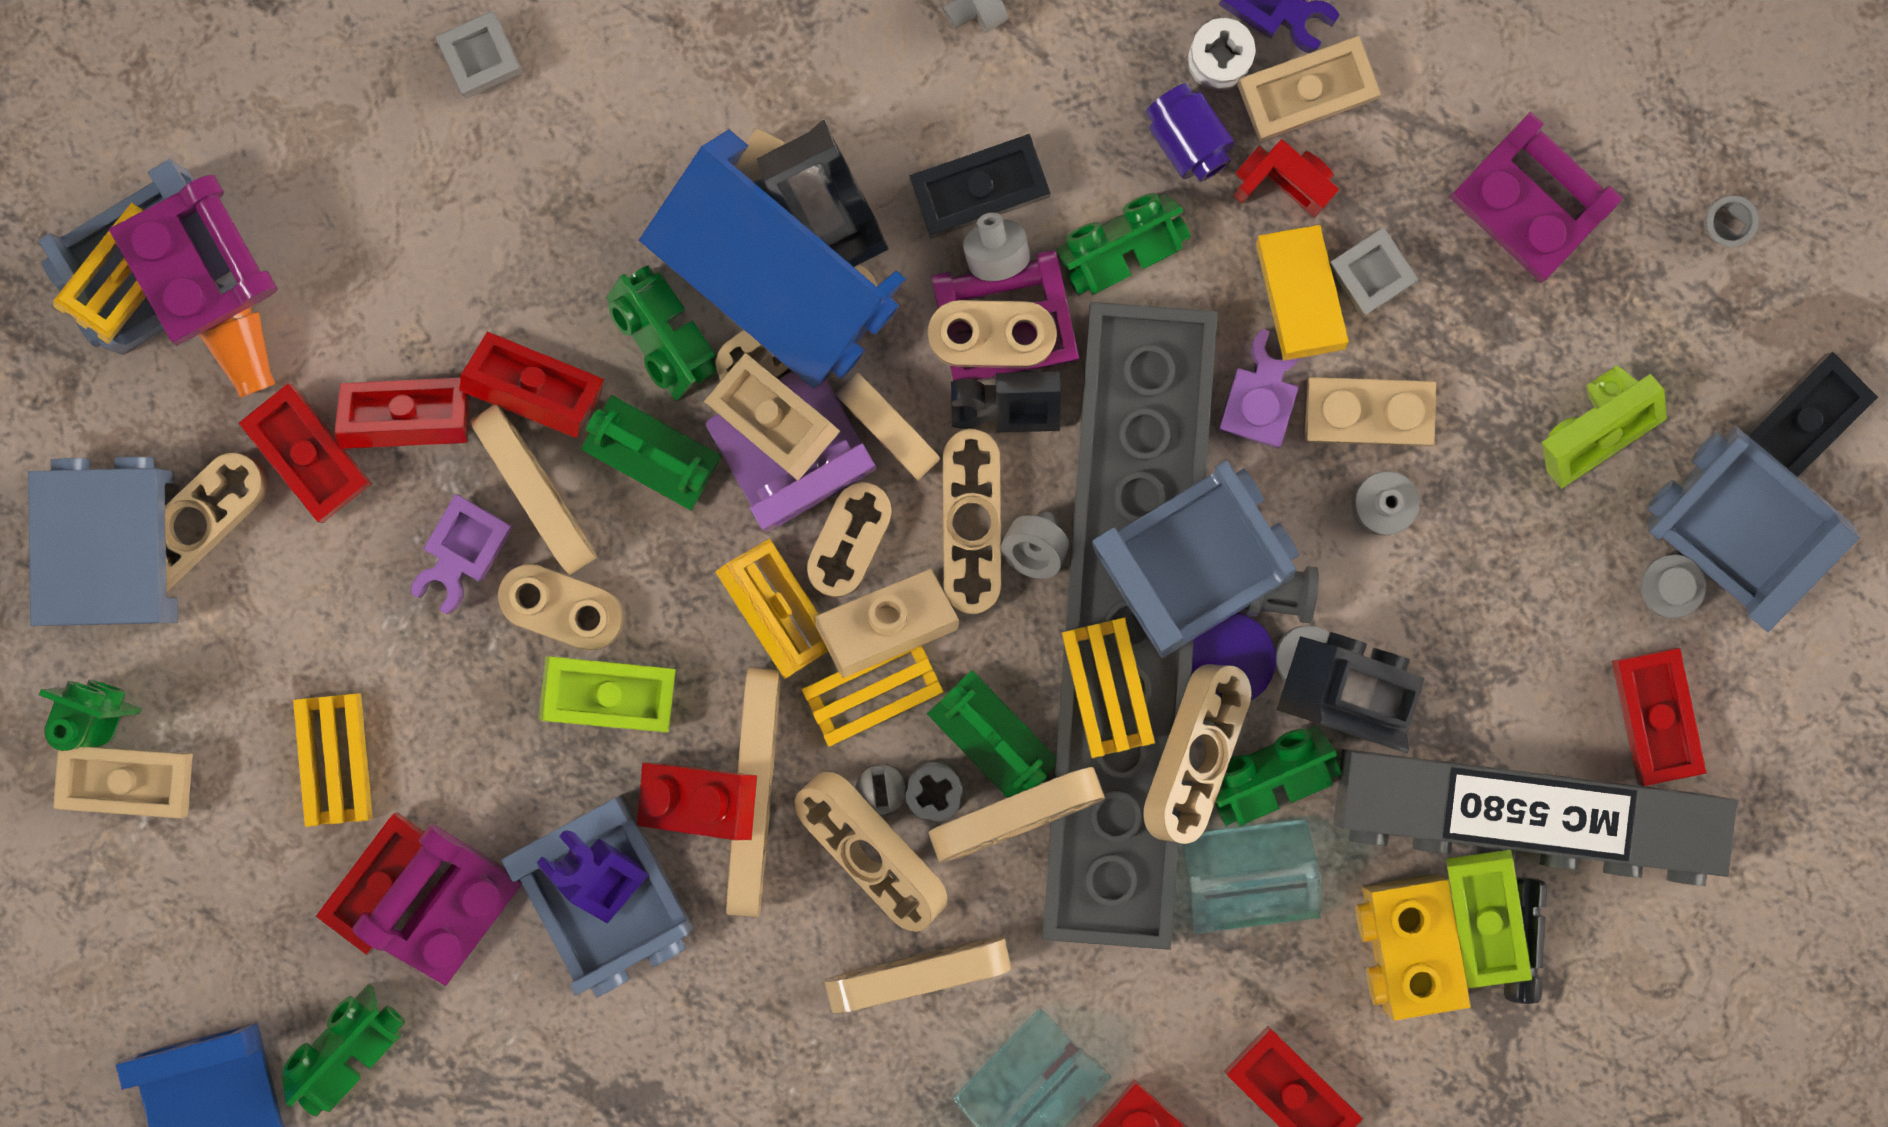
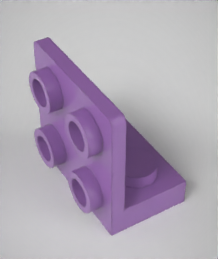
M793 371L778 379L840 431L799 481L719 414L708 419L706 422L708 431L751 504V507H749L761 529L767 533L877 471L874 462L826 379L815 389Z

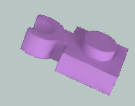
M1262 329L1255 336L1251 344V356L1256 365L1255 371L1253 373L1240 368L1235 370L1217 431L1278 449L1281 447L1299 388L1298 386L1282 382L1284 372L1292 368L1299 358L1286 361L1271 358L1265 350L1269 331Z
M455 494L423 548L425 551L438 557L439 560L434 568L426 569L417 575L411 586V594L417 598H422L431 583L441 581L447 588V597L442 603L440 611L445 614L453 613L461 605L464 597L462 584L464 576L467 574L477 581H483L514 526L461 495Z

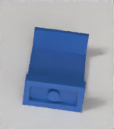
M728 129L700 147L639 238V241L813 389L819 386L832 373L842 379L864 354L865 349L858 342L866 331L869 330L874 335L877 334L898 309L899 304L892 297L906 278L898 271H895L878 286L869 281L735 167L749 145Z
M258 1023L138 1053L116 1064L122 1090L139 1086L149 1127H284Z

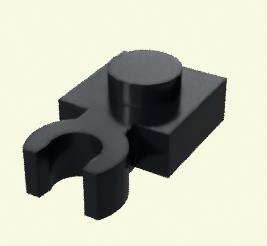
M1024 370L1017 373H996V385H984L973 379L951 381L952 427L968 429L980 426L984 422L996 421V433L1060 431V371L1036 372Z

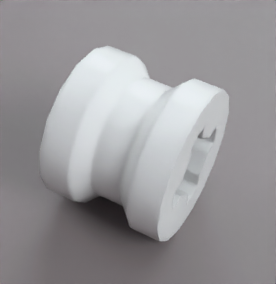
M1229 18L1213 19L1204 24L1194 36L1187 57L1189 71L1194 80L1204 88L1214 91L1229 90L1236 86L1239 79L1245 77L1248 73L1256 52L1254 38L1248 28L1239 21ZM1225 41H1226V45H1227L1228 47H1230V49L1232 50V52H1238V55H1237V54H1231V52L1229 51V49H1227V48L1225 47Z

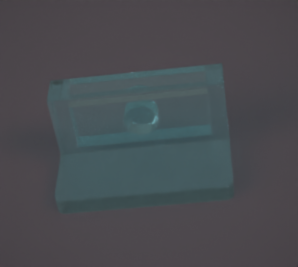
M1294 820L1203 832L1196 841L1182 844L1189 879L1190 914L1194 934L1321 918V874L1307 821Z
M1039 1009L956 1094L954 1101L975 1127H1065L1112 1077L1098 1061L1076 1045L1050 1015Z

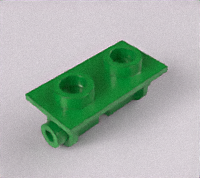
M1149 193L1127 203L1122 209L1123 214L1103 225L1099 222L1089 223L1068 234L1066 237L1067 243L1055 250L1058 259L1069 270L1077 268L1067 273L1075 293L1080 296L1089 291L1093 296L1131 276L1123 254L1133 250L1142 269L1183 250L1182 243L1191 239L1190 232L1181 216L1171 220L1172 217L1184 212L1182 206L1166 193L1159 196L1156 193Z
M647 265L634 272L629 278L625 273L619 276L606 297L609 302L611 318L624 335H631L645 355L644 364L654 383L662 389L667 388L675 402H677L695 381L699 385L717 374L716 365L713 362L717 355L693 320L674 331L672 330L668 322L683 314L685 308L661 272L654 274L650 266Z
M612 394L603 410L597 409L591 417L586 428L589 435L580 449L690 511L693 510L722 458V455Z
M973 670L926 713L1007 798L1040 785L1047 778V774L1055 767L1056 756Z
M91 679L88 680L87 685L67 681L64 688L41 689L39 692V696L54 701L45 725L44 734L48 744L59 751H69L79 747H97L109 743L116 733L121 717L140 714L142 708L124 702L123 699L126 694L124 690Z
M1318 725L1308 729L1291 730L1281 735L1270 746L1249 755L1231 757L1215 803L1225 827L1235 822L1239 827H1242L1253 820L1280 809L1272 789L1283 785L1291 804L1333 786L1332 779L1341 776L1342 773L1335 759V756H1337L1336 750Z
M368 984L356 998L349 996L341 1001L331 1013L327 1021L326 1030L311 1045L308 1043L302 1044L289 1057L283 1068L282 1075L285 1103L289 1107L298 1100L302 1108L314 1117H317L323 1110L331 1112L361 1079L360 1073L347 1064L346 1061L353 1056L370 1069L401 1037L399 1029L405 1024V1020L390 1006H386L379 1012L373 986Z

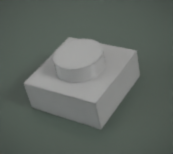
M493 10L435 36L457 86L465 99L523 73L503 27Z
M1384 227L1330 262L1333 275L1361 317L1375 310L1419 280Z

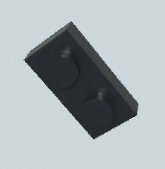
M1030 134L909 175L930 239L975 224L984 214L998 213L1001 215L1050 198L1051 195Z
M1834 352L1824 354L1745 434L1798 477L1878 396Z

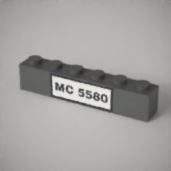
M1342 749L1340 765L1342 775L1339 776L1333 824L1342 829L1350 830L1349 841L1387 846L1389 835L1414 838L1412 849L1442 854H1451L1452 843L1476 845V854L1511 849L1514 862L1516 851L1540 853L1539 865L1561 869L1578 870L1580 859L1603 861V873L1625 877L1642 878L1643 867L1667 869V881L1706 886L1707 875L1729 877L1738 801L1736 799L1717 795Z

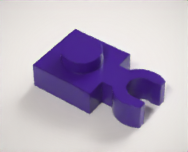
M1220 0L1218 4L1270 39H1272L1280 25L1285 26L1290 30L1294 44L1306 53L1317 51L1322 43L1307 32L1306 21L1311 18H1318L1325 24L1333 27L1340 16L1331 4L1318 0L1311 2L1305 0Z
M567 830L563 831L559 837L570 848L568 854L558 862H550L547 858L541 857L537 865L570 903L608 924L648 877V873L634 859L599 838L589 848L576 833Z

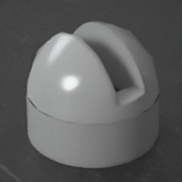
M1726 195L1716 199L1708 207L1704 217L1705 230L1708 236L1720 245L1727 247L1741 246L1750 241L1757 232L1759 214L1756 207L1748 199L1736 195ZM1720 207L1746 225L1738 235L1724 222L1714 217Z
M875 764L866 768L856 782L855 789L880 816L896 811L902 805L906 796V782L903 775L895 767L888 764ZM884 774L888 805L876 807V791L872 775Z

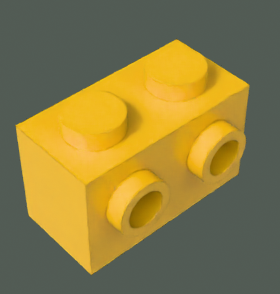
M1431 874L1362 886L1365 903L1356 904L1355 912L1362 942L1371 941L1376 966L1366 968L1367 983L1373 1005H1383V1011L1394 1021L1471 1008L1449 880L1439 874Z

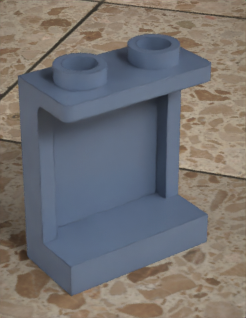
M168 159L148 171L153 181L149 185L64 236L58 237L49 233L39 239L40 245L48 256L42 260V266L59 291L64 288L107 234L108 229L115 224L131 202L142 210H146L180 192L184 186L194 180L189 171ZM198 212L182 219L185 228L222 294L234 288L238 283ZM119 247L76 299L77 301L86 306L121 262L124 256ZM133 273L128 276L98 314L105 320L137 281ZM146 297L109 344L98 338V333L91 328L85 329L77 323L85 338L94 347L97 348L102 345L104 349L122 355L164 330Z
M1734 425L1724 437L1715 432L1699 447L1691 459V462L1696 467L1680 484L1670 480L1656 493L1647 506V509L1652 513L1647 518L1648 531L1658 540L1663 537L1684 556L1693 560L1702 571L1746 606L1748 616L1765 631L1769 632L1860 537L1851 521Z
M153 457L114 458V469L91 470V459L58 458L50 459L51 471H28L30 626L178 623L177 598L166 597L165 485L174 484V471L154 468Z
M1227 460L1215 466L1214 473L1120 531L1117 532L1114 527L1092 540L1094 552L1161 659L1294 578L1296 568L1291 560L1298 557L1299 553L1290 536L1280 523L1272 527L1268 525L1257 508V505L1264 502V498L1256 483L1244 468L1235 473Z
M623 794L501 859L512 882L520 879L573 979L569 985L575 996L591 988L595 997H600L630 980L625 970L626 968L645 958H648L651 966L655 967L686 949L682 938L689 935L694 926L641 827L637 826V820ZM567 830L576 833L589 848L599 838L634 859L648 873V877L608 924L570 903L537 865L541 857L547 858L550 862H558L568 854L570 848L559 837L563 831Z

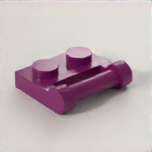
M1530 111L1449 198L1533 277L1542 283L1547 280L1596 226L1617 207L1623 197L1610 185L1604 189L1541 130L1544 123ZM1522 148L1586 207L1575 220L1511 161Z
M212 174L193 180L184 186L180 192L108 229L170 341L176 346L265 300L278 290L269 272L260 271L220 199L224 195V191L215 175ZM196 212L200 215L238 283L234 288L223 294L182 222V219Z
M1055 249L1036 253V260L1029 261L1020 273L1004 280L986 281L975 277L972 273L951 277L949 271L931 275L937 309L952 301L969 300L1042 284L1046 301L1036 302V304L1042 306L1050 313L1056 325L1057 337L1054 348L1049 357L1039 365L1030 368L950 366L953 381L957 379H973L981 382L995 379L996 373L1033 371L1079 360ZM957 321L950 325L947 334L952 342L964 344L971 339L973 331L966 322ZM1021 322L1013 328L1012 336L1017 343L1029 345L1036 340L1037 332L1030 323Z
M430 824L418 839L422 845L372 913L363 912L352 927V930L371 947L388 952L446 986L521 887L522 883L520 880L512 882L505 867L442 828ZM443 861L451 862L450 867L402 931L395 928L394 925Z

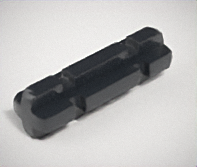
M1517 877L1532 980L1505 983L1504 996L1513 1003L1534 1004L1539 1003L1542 997V977L1537 975V968H1543L1546 917L1540 915V908L1546 907L1547 885L1545 881L1538 878Z

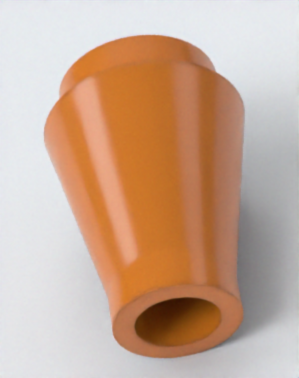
M248 308L199 334L235 386L239 398L276 384L270 371L259 311L253 313L251 308Z

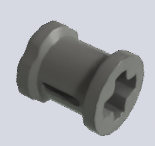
M1307 566L1303 572L1296 571L1293 579L1245 608L1246 615L1257 616L1260 611L1297 615L1299 622L1311 623L1318 593V567Z
M929 761L921 764L911 773L907 781L906 801L909 809L921 819H930L934 822L948 819L960 807L963 784L959 774L950 765L941 761ZM931 775L932 779L936 782L946 778L952 786L945 792L948 802L946 805L938 807L932 800L924 804L919 801L917 796L923 791V783L921 781L923 777Z

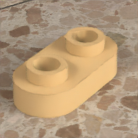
M952 301L941 306L933 314L928 326L929 345L934 355L943 363L954 367H1034L1049 357L1057 337L1056 325L1050 313L1036 303L1025 301ZM963 321L970 325L973 335L968 342L956 344L949 339L947 331L954 322ZM1021 322L1030 323L1036 329L1037 338L1029 345L1017 343L1012 336L1013 328Z
M534 564L518 566L506 574L499 587V606L509 621L579 649L598 650L609 646L618 638L624 625L623 608L619 600L611 592L544 566ZM534 584L539 589L541 597L539 603L529 609L521 604L519 593L525 585ZM587 606L596 608L600 614L599 625L591 631L583 629L578 620L580 611Z

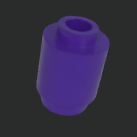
M1188 83L1180 84L1155 100L1145 111L1152 122L1149 126L1150 132L1182 179H1188L1195 175L1199 182H1204L1218 174L1231 163L1232 160L1227 153L1233 148L1235 141L1201 92L1194 93Z

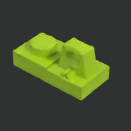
M1620 366L1612 367V369L1587 384L1588 398L1594 408L1579 418L1570 417L1563 420L1553 428L1548 438L1542 441L1546 471L1561 489L1667 420L1664 388L1651 374L1638 382Z
M545 656L538 720L669 733L676 669Z
M1511 849L1447 858L1446 863L1467 989L1532 980Z

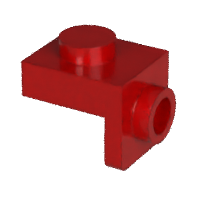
M1283 139L1269 153L1259 145L1234 174L1243 181L1233 196L1240 203L1244 204L1267 177L1314 218L1339 191V188L1330 181L1334 177V173L1320 158L1309 151H1305L1300 155Z

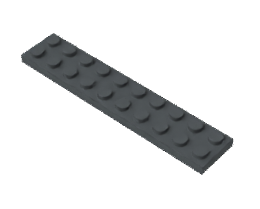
M1090 302L1065 631L1125 617L1155 743L1091 758L1064 647L1054 779L1077 770L1094 767L1105 799L1090 807L1050 822L1042 940L1171 950L1179 843L1159 840L1153 837L1146 828L1143 812L1146 798L1191 677L1194 639L1161 659L1094 552L1092 540L1114 527L1117 532L1206 478L1218 311ZM1114 633L1104 635V644L1126 735L1138 733ZM1090 639L1079 641L1078 646L1101 741L1113 739ZM1173 807L1172 814L1179 820L1180 811Z

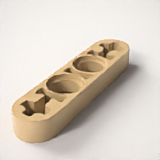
M748 667L746 675L738 773L757 775L752 840H732L727 891V915L759 918L761 914L781 687V673L778 669Z

